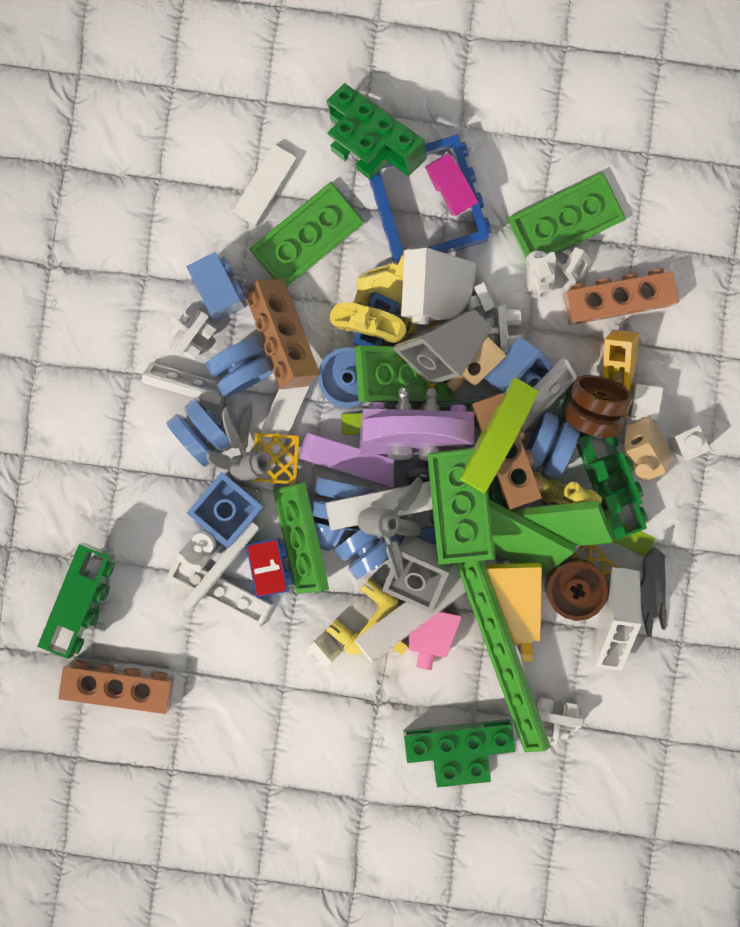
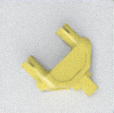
M404 252L399 264L392 262L360 274L356 281L358 290L353 303L360 304L362 302L361 305L369 306V302L375 292L402 304ZM404 317L403 322L406 325V329L409 322H411L408 333H416L418 324L412 323L411 318Z
M343 302L335 305L330 313L331 323L343 331H354L397 344L406 339L407 329L405 323L401 318L383 310L356 303Z
M533 471L534 477L538 475L543 485L544 491L540 492L541 499L549 505L599 501L601 504L602 496L593 490H585L577 482H570L567 485L558 480H548L541 473Z
M371 576L366 583L374 590L363 584L360 591H363L378 604V609L359 632L353 633L336 618L326 630L327 633L344 645L343 649L349 655L363 653L355 643V639L398 608V598L383 592V587L373 580ZM403 641L393 647L401 656L409 648Z

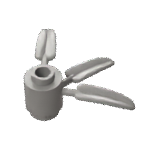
M252 407L245 409L240 420L238 433L228 408H224L222 412L226 435L234 449L238 448L241 454L230 459L229 456L217 452L207 451L206 453L207 460L212 465L223 470H229L233 479L240 483L261 478L270 469V461L265 453L258 451L246 453Z
M417 477L399 498L398 505L393 510L368 507L362 510L358 516V526L364 533L385 538L387 544L386 552L396 580H399L403 575V561L397 541H391L390 537L395 535V533L405 536L420 535L421 526L408 520L399 519L397 514L400 510L407 511L416 500L423 484L420 477Z

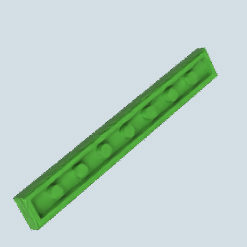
M484 560L456 563L525 753L547 751L551 745Z

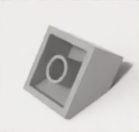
M406 536L399 547L403 561V575L399 580H396L391 567L382 591L432 613L454 563L439 565L436 545L416 536Z

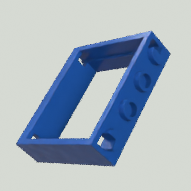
M457 134L425 144L426 155L452 148L456 163L478 201L477 204L470 207L477 229L476 233L426 248L448 254L487 242L489 239L488 234L492 233L488 218H483L481 208H484L481 193H476L473 183L476 182V176L473 167H468L465 157H468L465 141L460 142ZM388 163L384 168H387V167H390V166H393V165L390 164V163ZM378 172L369 182L393 262L399 264L403 248L380 172Z

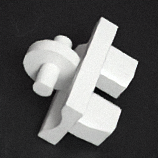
M543 251L531 252L526 259V285L528 291L535 290L537 299L553 296L552 286H554L555 254L554 252L546 254Z
M506 305L497 306V309H495L497 328H494L493 318L485 319V321L492 327L487 337L495 343V336L497 335L498 347L505 353L522 335L508 336V326L521 325V311L506 309Z
M200 310L195 313L187 326L185 324L190 319V316L186 313H183L179 320L171 317L169 322L175 326L169 335L176 338L181 330L182 333L170 349L180 356L183 354L191 359H195L202 348L192 341L194 336L198 332L209 339L217 328L207 319L209 316Z
M200 530L178 553L176 559L182 562L179 570L189 577H193L197 572L200 573L221 549L223 544L215 540L214 536L209 532Z
M540 698L536 706L543 726L551 727H544L551 745H556L558 738L568 739V732L559 729L577 732L578 728H582L583 719H579V707L577 704H562L561 715L552 714L554 701Z

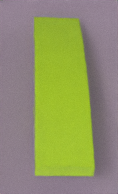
M516 377L510 381L501 403L495 408L486 429L478 438L460 477L461 481L482 493L487 491L523 426L539 391Z

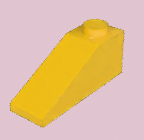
M612 330L605 338L603 377L620 383L632 393L638 356L639 332ZM629 411L624 415L626 419L628 418Z

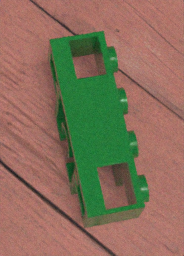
M346 83L326 100L330 120L336 123L327 132L328 136L335 140L330 145L331 151L344 161L349 158L348 154L350 152L360 158L356 163V169L369 180L388 163L409 177L427 159L425 140Z
M588 434L578 438L576 447L593 491L603 497L601 507L612 531L613 539L619 540L647 529L645 524L648 521L646 512L642 506H638L643 504L641 497L644 496L640 483L638 481L634 482L631 474L634 471L631 459H628L623 452L618 453L616 449L619 446L617 436L603 438L609 455L597 459L589 439L592 435ZM629 504L637 527L625 531L618 513L622 512L621 507Z
M86 543L78 545L37 647L66 659L74 656V654H79L85 640L81 638L84 630L96 624L100 615V611L97 610L100 601H105L111 586L107 584L115 568V563L112 562L115 555ZM92 553L104 557L96 580L87 578L90 570L86 569ZM62 627L74 632L67 650L55 645Z
M509 719L403 730L407 763L433 761L437 788L491 782L488 755L515 752L513 725Z

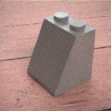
M474 309L453 318L445 319L396 344L393 349L426 382L435 384L460 377L492 330V327L485 321L484 316Z

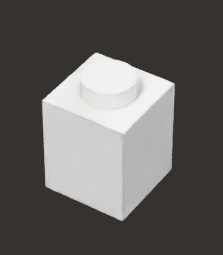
M638 383L633 384V400L629 408L628 417L633 418V422L649 416L652 417L653 421L658 420L663 388Z
M700 426L690 427L668 437L678 462L688 461L710 451Z

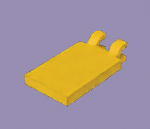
M486 564L514 645H520L521 661L533 662L532 641H540L541 564Z

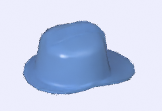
M313 516L321 550L330 551L335 549L342 541L347 530H360V528L353 526L330 530L329 522L325 521L324 518Z

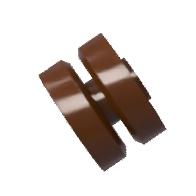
M596 375L577 377L571 390L572 398L567 402L564 411L565 420L577 430L592 436L602 438L618 436L625 422L624 415L629 411L633 400L632 393L620 383Z
M578 557L565 559L548 573L545 583L549 602L554 610L566 619L574 621L587 620L598 614L606 603L608 595L607 582L601 571L586 559ZM579 583L580 590L573 592L570 588L572 585L577 586Z

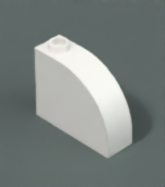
M429 248L405 250L401 316L411 318L414 324H429V320L450 319L460 314L468 304L473 291L476 263Z
M613 567L607 581L608 595L606 603L600 610L598 617L595 667L622 671L642 625L640 571Z

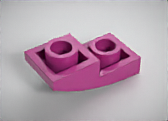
M449 153L425 166L435 190L441 192L452 216H457L478 203L466 178Z

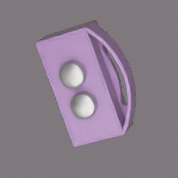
M400 388L398 404L395 406V409H384L383 403L373 402L368 404V409H363L360 421V454H388V458L394 460L411 459L413 454L419 455L420 459L428 461L427 453L468 449L474 446V412H467V406L452 405L450 406V411H439L436 400L437 393L433 388H429L426 391L427 399L423 410H412L408 399V388Z

